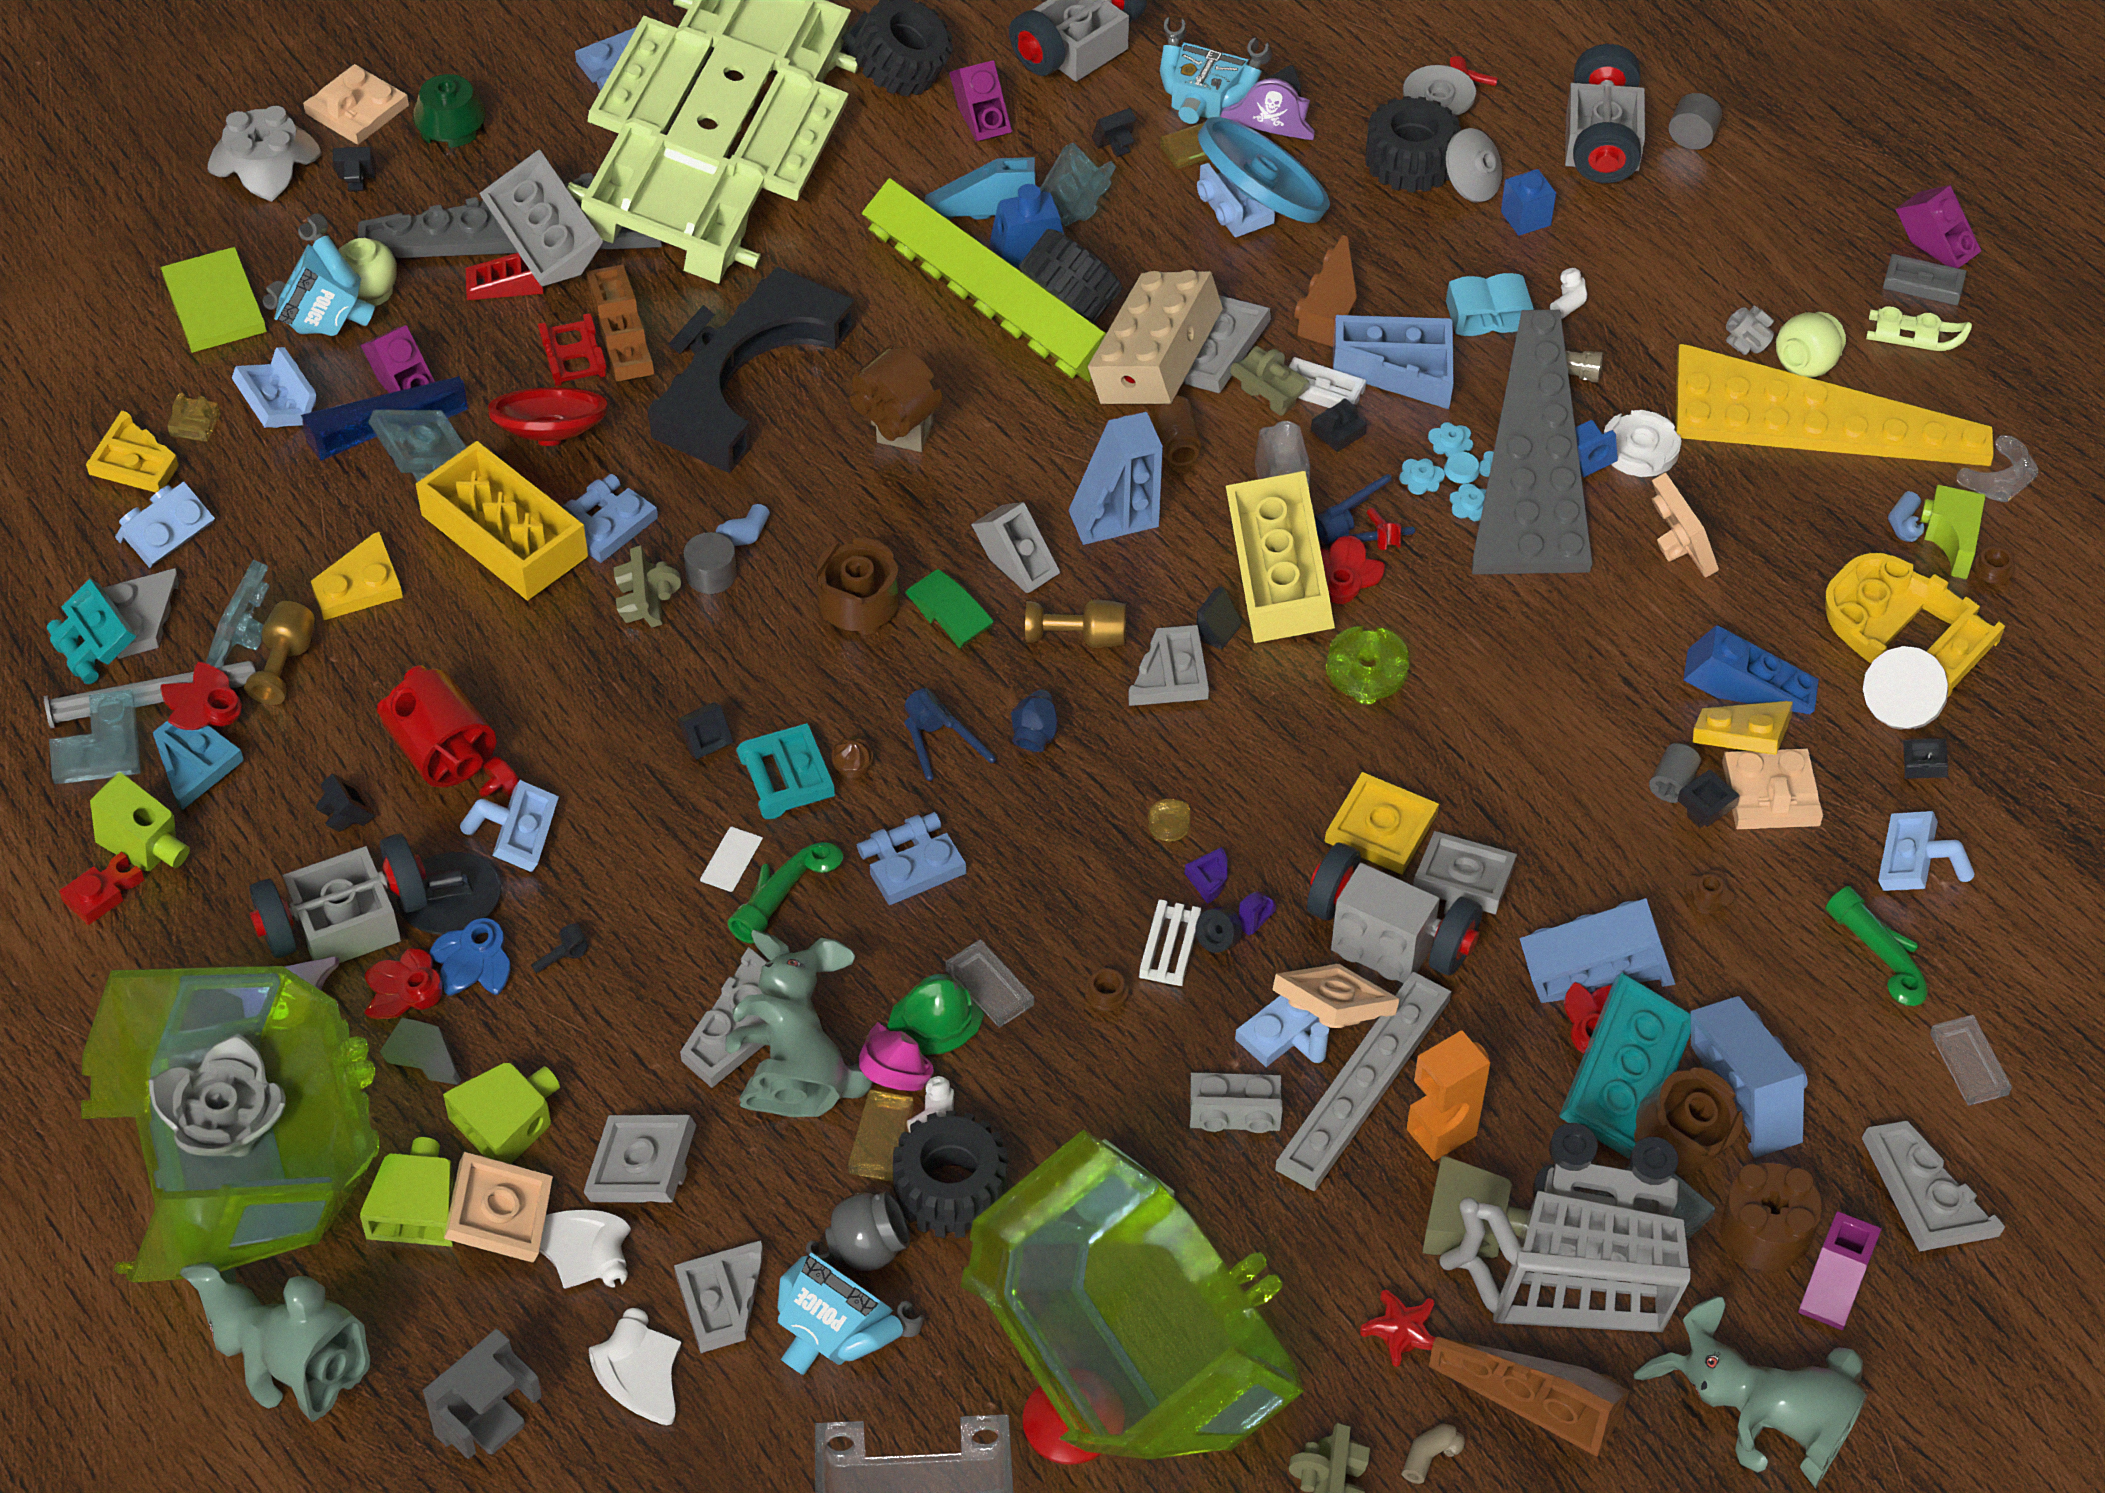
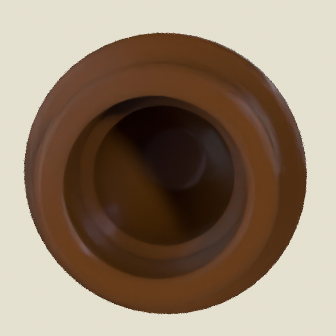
M856 735L850 738L843 737L842 741L836 744L832 750V764L838 773L845 778L855 779L862 777L873 763V750L865 740L860 739Z

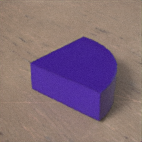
M1222 847L1185 865V875L1207 904L1221 894L1227 882V857Z
M1256 891L1243 899L1239 905V919L1242 931L1249 936L1254 934L1276 911L1275 901L1260 891Z

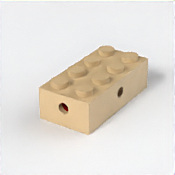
M1150 271L1141 273L1088 365L1100 404L1172 403L1223 310L1211 271Z

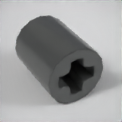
M1681 743L1669 745L1649 781L1652 793L1663 801L1677 803L1679 791L1693 781L1701 765L1699 754L1693 748Z

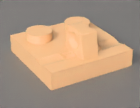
M355 64L322 88L317 95L310 97L303 103L305 114L357 145L409 106L407 94Z
M1666 472L1653 479L1652 483L1657 496L1652 498L1653 504L1660 516L1666 519L1671 528L1669 532L1657 539L1659 548L1666 559L1670 562L1688 553L1705 578L1717 572L1719 568L1706 531Z
M1808 749L1778 750L1777 755L1753 751L1724 753L1722 764L1726 783L1740 795L1738 806L1732 809L1736 829L1821 825L1823 813Z
M1340 964L1278 973L1275 975L1272 989L1287 998L1291 1006L1309 1011L1319 1017L1320 1023L1332 1028L1359 1024L1360 1021L1375 1019L1379 1016L1396 1015L1399 998Z
M464 1152L459 1162L444 1239L534 1263L539 1254L553 1176Z

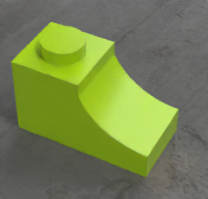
M1937 485L1933 500L1925 499L1920 522L1927 523L1924 540L1934 542L1945 552L1950 561L1951 576L1967 579L1976 551L1985 494Z

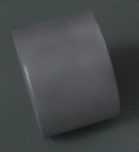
M1691 93L1685 95L1679 101L1669 123L1671 137L1676 143L1688 149L1707 147L1712 142L1722 119L1721 107L1713 98L1705 94Z
M707 532L696 535L687 542L684 548L686 578L689 585L696 591L706 594H715L728 589L734 583L737 576L735 549L731 540L722 534Z

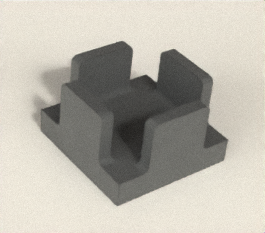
M495 1329L423 1389L434 1435L446 1447L453 1444L467 1459H470L476 1453L473 1440L488 1454H494L525 1427L524 1419L504 1400L518 1388L533 1403L542 1397L537 1375L513 1353L510 1340L498 1329Z

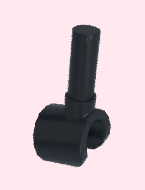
M569 924L560 930L559 937L562 944L531 964L536 974L565 956L579 958L585 955L588 944L579 924Z

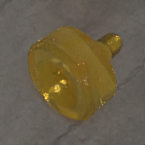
M1163 799L1153 804L1148 812V828L1151 834L1163 841H1176L1183 838L1190 829L1189 805L1184 801L1175 799Z

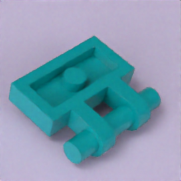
M89 579L61 606L68 618L63 623L61 620L55 619L47 625V630L51 635L50 642L59 653H64L67 658V666L72 674L80 677L85 684H92L98 679L99 675L94 668L96 659L109 665L137 637L102 586ZM79 635L85 640L80 646H78Z

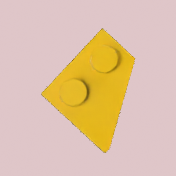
M125 411L120 412L86 463L89 475L155 493L167 485L179 466L176 455L165 445L157 443L155 436L147 429L142 431L133 423L131 415Z
M380 532L372 534L311 580L313 592L324 620L403 598L401 586Z
M1782 701L1702 708L1694 727L1693 743L1777 755L1792 717L1793 702Z

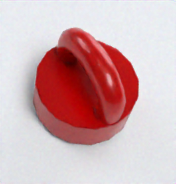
M494 756L483 765V769L490 779L481 786L479 795L487 797L497 789H500L507 797L511 798L514 787L520 779L504 760Z

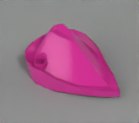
M879 1022L870 1030L859 1055L860 1070L867 1078L877 1084L897 1090H922L934 1072L932 1063L921 1054L919 1045L913 1038L902 1031H889Z

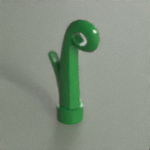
M828 842L811 844L783 864L772 876H770L769 865L763 864L758 883L746 904L741 905L728 920V927L732 934L745 943H755L751 936L752 931L755 929L764 932L767 929V921L808 868L821 874L836 870L843 860L842 850L835 844Z
M1851 886L1841 889L1829 900L1825 910L1840 925H1846L1897 974L1892 976L1887 983L1889 994L1897 1003L1910 1007L1922 1004L1928 994L1925 977L1906 952V950L1915 952L1918 949V944L1894 931L1873 915L1864 906L1865 900Z

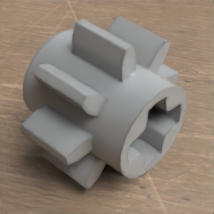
M1753 306L1750 311L1745 307L1740 308L1732 314L1726 324V330L1731 333L1726 341L1743 355H1747L1749 350L1753 353H1759L1773 339L1774 332L1769 326L1774 320L1756 306Z

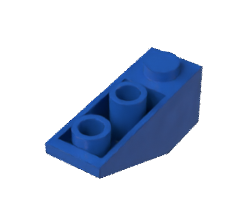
M1718 625L1714 626L1688 649L1683 678L1685 682L1719 699L1747 704L1790 701L1793 702L1792 712L1810 715L1815 711L1819 679Z

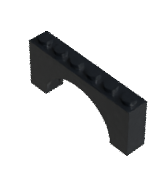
M777 266L767 278L760 280L756 290L746 302L743 301L738 305L735 314L730 320L716 330L713 339L703 350L697 351L691 364L683 373L677 374L674 377L667 391L660 398L652 402L648 410L651 438L727 473H731L751 450L749 421L737 415L723 398L730 379L748 361L778 347L811 344L836 350L856 327L855 300Z

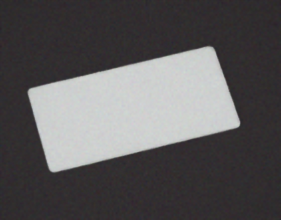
M730 827L701 876L700 881L732 892L763 838Z

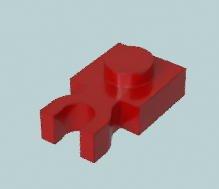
M121 851L110 860L105 870L100 872L93 866L59 890L62 901L89 926L123 901L122 890L136 887L145 879L142 870L137 865L130 871L121 873L130 867L127 856Z

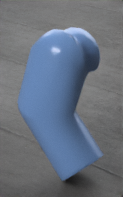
M1910 491L1902 495L1888 515V520L1896 536L1906 542L1917 540L1924 532V524L1917 525L1916 521L1919 518L1912 516L1920 506L1921 499L1916 493Z
M754 504L746 518L728 520L717 527L716 533L729 538L734 546L752 544L758 539L770 512L767 507L761 504Z

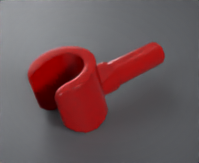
M1454 56L1450 58V67L1464 72L1472 81L1496 86L1497 77L1469 70L1463 57Z
M1369 508L1366 513L1377 528V548L1386 550L1388 544L1401 548V525L1394 522H1386L1375 508Z

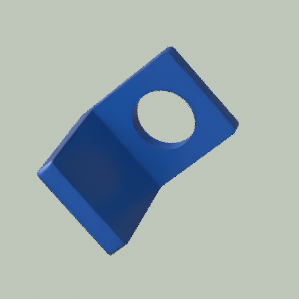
M1593 420L1575 427L1582 477H1586L1618 461L1616 433L1613 430L1602 434Z

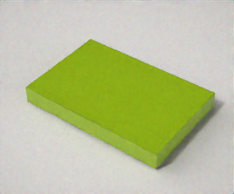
M235 247L161 267L163 278L192 353L267 332L265 322Z

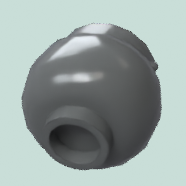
M888 1191L876 1195L866 1192L856 1193L844 1198L836 1205L832 1212L831 1226L825 1229L826 1240L834 1258L838 1262L845 1261L851 1268L857 1271L881 1269L891 1263L899 1251L909 1248L910 1233L903 1211L895 1197Z

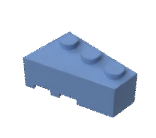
M1336 315L1333 335V370L1365 379L1368 385L1449 409L1453 389L1452 319Z
M1147 412L1123 416L1107 422L1068 510L1083 545L1159 527L1163 446Z
M1646 898L1639 901L1623 902L1616 908L1595 915H1582L1572 922L1554 928H1542L1536 930L1531 935L1519 938L1533 985L1541 1003L1564 1000L1566 992L1574 982L1579 983L1592 994L1595 992V988L1612 985L1614 979L1621 973L1637 982L1660 980L1662 987L1676 985Z
M1739 996L1692 1010L1691 1046L1703 1068L1722 1077L1736 1094L1733 1100L1737 1111L1742 1110L1743 1122L1751 1134V1143H1749L1748 1148L1753 1157L1757 1158L1803 1143L1804 1088L1807 1087L1808 1082L1802 1065L1792 1060L1784 1050L1780 1039L1770 1034L1763 1025L1759 1014L1754 1010L1751 1011Z

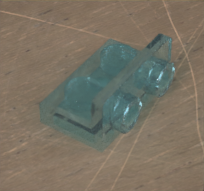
M1073 142L1063 148L1040 187V191L1051 193L1061 222L1065 226L1079 219L1085 221L1096 212L1098 208L1096 202L1100 195L1110 187L1112 183L1110 177L1116 166L1110 161L1098 168Z

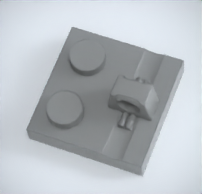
M1434 831L1415 875L1413 886L1446 900L1445 915L1457 898L1461 896L1482 905V911L1496 914L1513 872L1517 854Z
M609 1115L584 1188V1194L589 1201L673 1202L677 1186L684 1183L687 1174L685 1160L696 1128V1124L691 1116Z

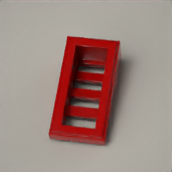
M519 253L465 268L467 300L544 294L543 286L538 283ZM477 279H485V283L477 285Z

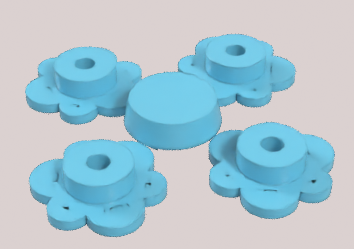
M1448 422L1443 423L1441 428H1434L1429 432L1428 439L1434 444L1433 450L1435 453H1445L1449 457L1445 463L1444 470L1438 466H1433V462L1429 459H1421L1420 461L1408 459L1403 462V472L1400 474L1399 480L1403 484H1408V490L1411 493L1420 495L1427 490L1430 492L1437 491L1439 483L1443 481L1446 474L1450 480L1463 484L1459 487L1458 492H1453L1450 495L1449 500L1453 504L1452 513L1458 518L1469 517L1472 521H1480L1486 489H1478L1469 483L1476 480L1479 473L1489 477L1494 452H1485L1483 461L1478 463V460L1472 454L1464 452L1470 451L1473 448L1469 428L1462 425L1454 426Z

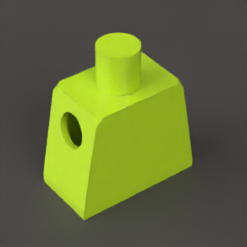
M120 771L90 800L95 842L116 855L122 851L127 856L129 863L137 865L143 871H151L161 860L173 868H178L186 860L190 847L176 838L175 820L172 812Z
M503 1063L447 1091L443 1096L449 1120L485 1158L512 1164L549 1128L551 1120L545 1098L557 1091L560 1085L555 1075L545 1066L526 1079L511 1063Z
M418 1137L413 1140L410 1155L391 1153L384 1157L360 1213L366 1239L453 1247L454 1241L444 1239L455 1186V1178L451 1161L438 1157L440 1144L436 1140L428 1137Z

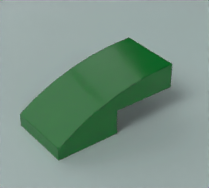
M939 569L930 573L905 592L930 624L937 620L959 649L988 630L994 622L985 610L958 583Z

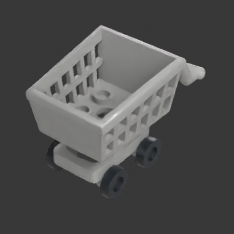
M1566 1123L1559 1126L1554 1131L1549 1144V1152L1555 1164L1543 1167L1535 1177L1532 1186L1535 1199L1519 1238L1517 1239L1511 1223L1501 1207L1479 1203L1472 1197L1464 1198L1460 1202V1211L1466 1232L1460 1246L1441 1255L1440 1265L1445 1270H1453L1455 1268L1469 1270L1483 1303L1487 1309L1494 1313L1493 1321L1495 1323L1663 1333L1690 1281L1691 1269L1688 1263L1684 1220L1671 1217L1678 1200L1679 1182L1672 1179L1678 1165V1154L1668 1141L1659 1137H1646L1640 1140L1631 1152L1629 1159L1631 1171L1591 1164L1595 1158L1598 1144L1594 1133L1586 1126L1579 1123ZM1580 1187L1606 1191L1613 1195L1612 1197H1606L1579 1191ZM1483 1219L1488 1220L1504 1257L1511 1263L1501 1294L1489 1267L1480 1257L1476 1256L1485 1235ZM1520 1283L1531 1284L1527 1306L1511 1305ZM1541 1285L1556 1287L1553 1308L1536 1307ZM1566 1288L1581 1289L1579 1309L1563 1308ZM1591 1290L1606 1292L1605 1310H1589ZM1616 1293L1630 1294V1312L1615 1311ZM1640 1296L1655 1297L1656 1313L1640 1312Z

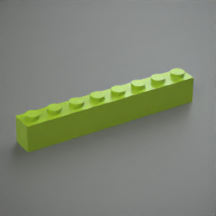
M890 178L886 181L862 212L871 223L868 228L871 233L884 243L889 238L897 243L894 249L907 260L912 262L915 257L923 262L920 268L936 281L941 276L949 281L947 287L962 300H965L967 296L973 298L976 301L973 306L991 320L994 315L1003 320L1000 326L1014 338L1019 339L1021 335L1025 336L1030 340L1027 346L1043 359H1046L1048 355L1058 360L1055 366L1066 376L1073 379L1077 374L1089 383L1092 378L1088 365L1106 335L1105 332Z

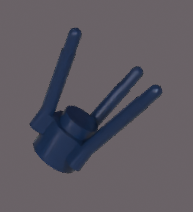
M1384 475L1341 503L1314 515L1317 535L1322 543L1326 545L1340 537L1350 535L1349 530L1354 529V520L1350 510L1368 500L1370 494L1390 482L1391 475ZM1414 527L1401 528V536L1415 533ZM1377 531L1352 534V536L1357 537L1362 542L1377 540Z
M919 689L908 697L905 702V710L910 717L905 720L904 724L911 733L921 768L927 781L933 780V773L920 733L921 729L933 732L944 724L947 728H953L989 763L996 761V757L950 713L931 689Z

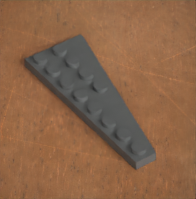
M592 172L581 174L573 183L588 189L594 179ZM477 197L466 199V205L443 210L441 205L429 207V210L420 215L410 216L409 214L402 215V213L361 221L358 225V238L380 241L391 250L394 258L518 253L484 201L478 202ZM576 201L579 207L581 208L582 202ZM622 226L614 243L603 240L598 250L662 247V241Z
M1522 310L1471 571L1472 574L1590 572L1592 558L1560 310Z

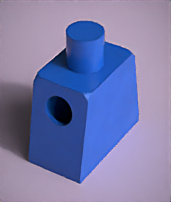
M1025 184L1018 189V197L1004 199L998 203L990 238V248L993 253L1014 268H1020L1019 264L1046 229L1057 230L1064 234L1061 219L1051 193L1041 192L1040 188L1034 184Z

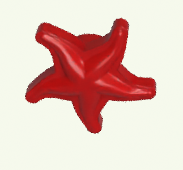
M1383 1290L1380 1300L1386 1307L1385 1316L1377 1317L1362 1324L1360 1335L1362 1337L1375 1335L1383 1338L1384 1343L1388 1347L1392 1365L1398 1367L1401 1365V1355L1403 1352L1411 1351L1415 1347L1432 1350L1436 1337L1431 1336L1424 1325L1433 1311L1434 1300L1428 1298L1420 1306L1406 1308L1391 1292Z

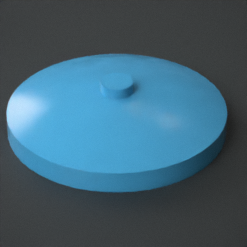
M1211 117L1198 132L1199 144L1208 158L1249 199L1255 200L1284 216L1306 223L1320 221L1330 207L1328 195L1317 179L1288 152L1253 129L1227 118Z

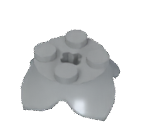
M271 106L267 109H255L248 112L238 111L229 114L226 118L227 125L223 129L222 138L212 151L208 162V172L218 177H228L232 173H237L243 186L251 193L272 202L290 183L294 163L310 164L319 158L322 152L315 140L307 132L296 126L291 118L286 116V111L283 107Z
M239 1033L215 1044L206 1053L201 1066L197 1070L175 1067L167 1069L149 1079V1091L155 1111L174 1131V1140L177 1146L195 1155H232L242 1157L249 1154L254 1147V1143L274 1125L286 1107L284 1090L276 1083L269 1084L267 1082L264 1062L259 1052Z

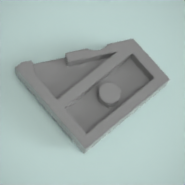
M1198 625L1157 628L1150 642V650L1145 654L1140 664L1139 675L1135 684L1130 686L1128 693L1129 706L1208 699L1209 687Z
M761 1240L674 1265L675 1275L700 1353L746 1340L763 1260Z

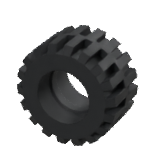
M880 0L869 12L855 38L853 54L857 55L855 61L858 67H863L862 73L866 78H872L874 85L879 88L881 86L887 88L889 93L895 94L897 91L900 92L901 96H909L911 92L914 95L922 94L923 90L930 89L953 50V44L950 43L953 37L951 32L946 30L948 27L944 19L938 18L939 13L934 9L930 10L925 7V3L921 1L917 3L913 0Z
M1403 96L1401 100L1396 98L1388 100V105L1381 104L1377 107V111L1372 113L1368 123L1365 162L1366 166L1370 167V174L1373 177H1379L1378 182L1383 185L1390 184L1392 189L1398 191L1406 189L1407 192H1415V190L1421 189L1425 192L1431 190L1432 186L1437 188L1442 186L1444 180L1450 179L1446 167L1448 144L1451 138L1461 131L1457 116H1452V110L1448 107H1441L1440 102L1436 100L1428 101L1426 97L1420 96L1418 98Z
M1046 229L1019 264L1025 276L1094 325L1123 289L1120 280L1109 268L1075 241L1053 229Z
M946 1111V1116L938 1117L936 1112L927 1115V1122L925 1123L916 1120L910 1125V1133L903 1131L898 1139L899 1147H895L893 1152V1184L895 1199L901 1209H903L905 1219L909 1223L917 1220L918 1230L927 1233L929 1229L935 1230V1237L945 1238L946 1232H955V1238L965 1237V1230L971 1229L974 1233L983 1230L984 1220L992 1223L997 1218V1209H1003L1006 1202V1193H1008V1155L1006 1147H1003V1139L998 1132L991 1133V1124L985 1120L976 1123L975 1115L965 1113L964 1117H957L956 1111ZM948 1165L960 1166L973 1173L969 1178L957 1183H943L928 1176L933 1170Z

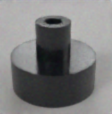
M1216 907L1203 912L1198 917L1195 931L1199 943L1206 950L1222 952L1237 945L1242 935V926L1239 917L1234 911L1227 907Z

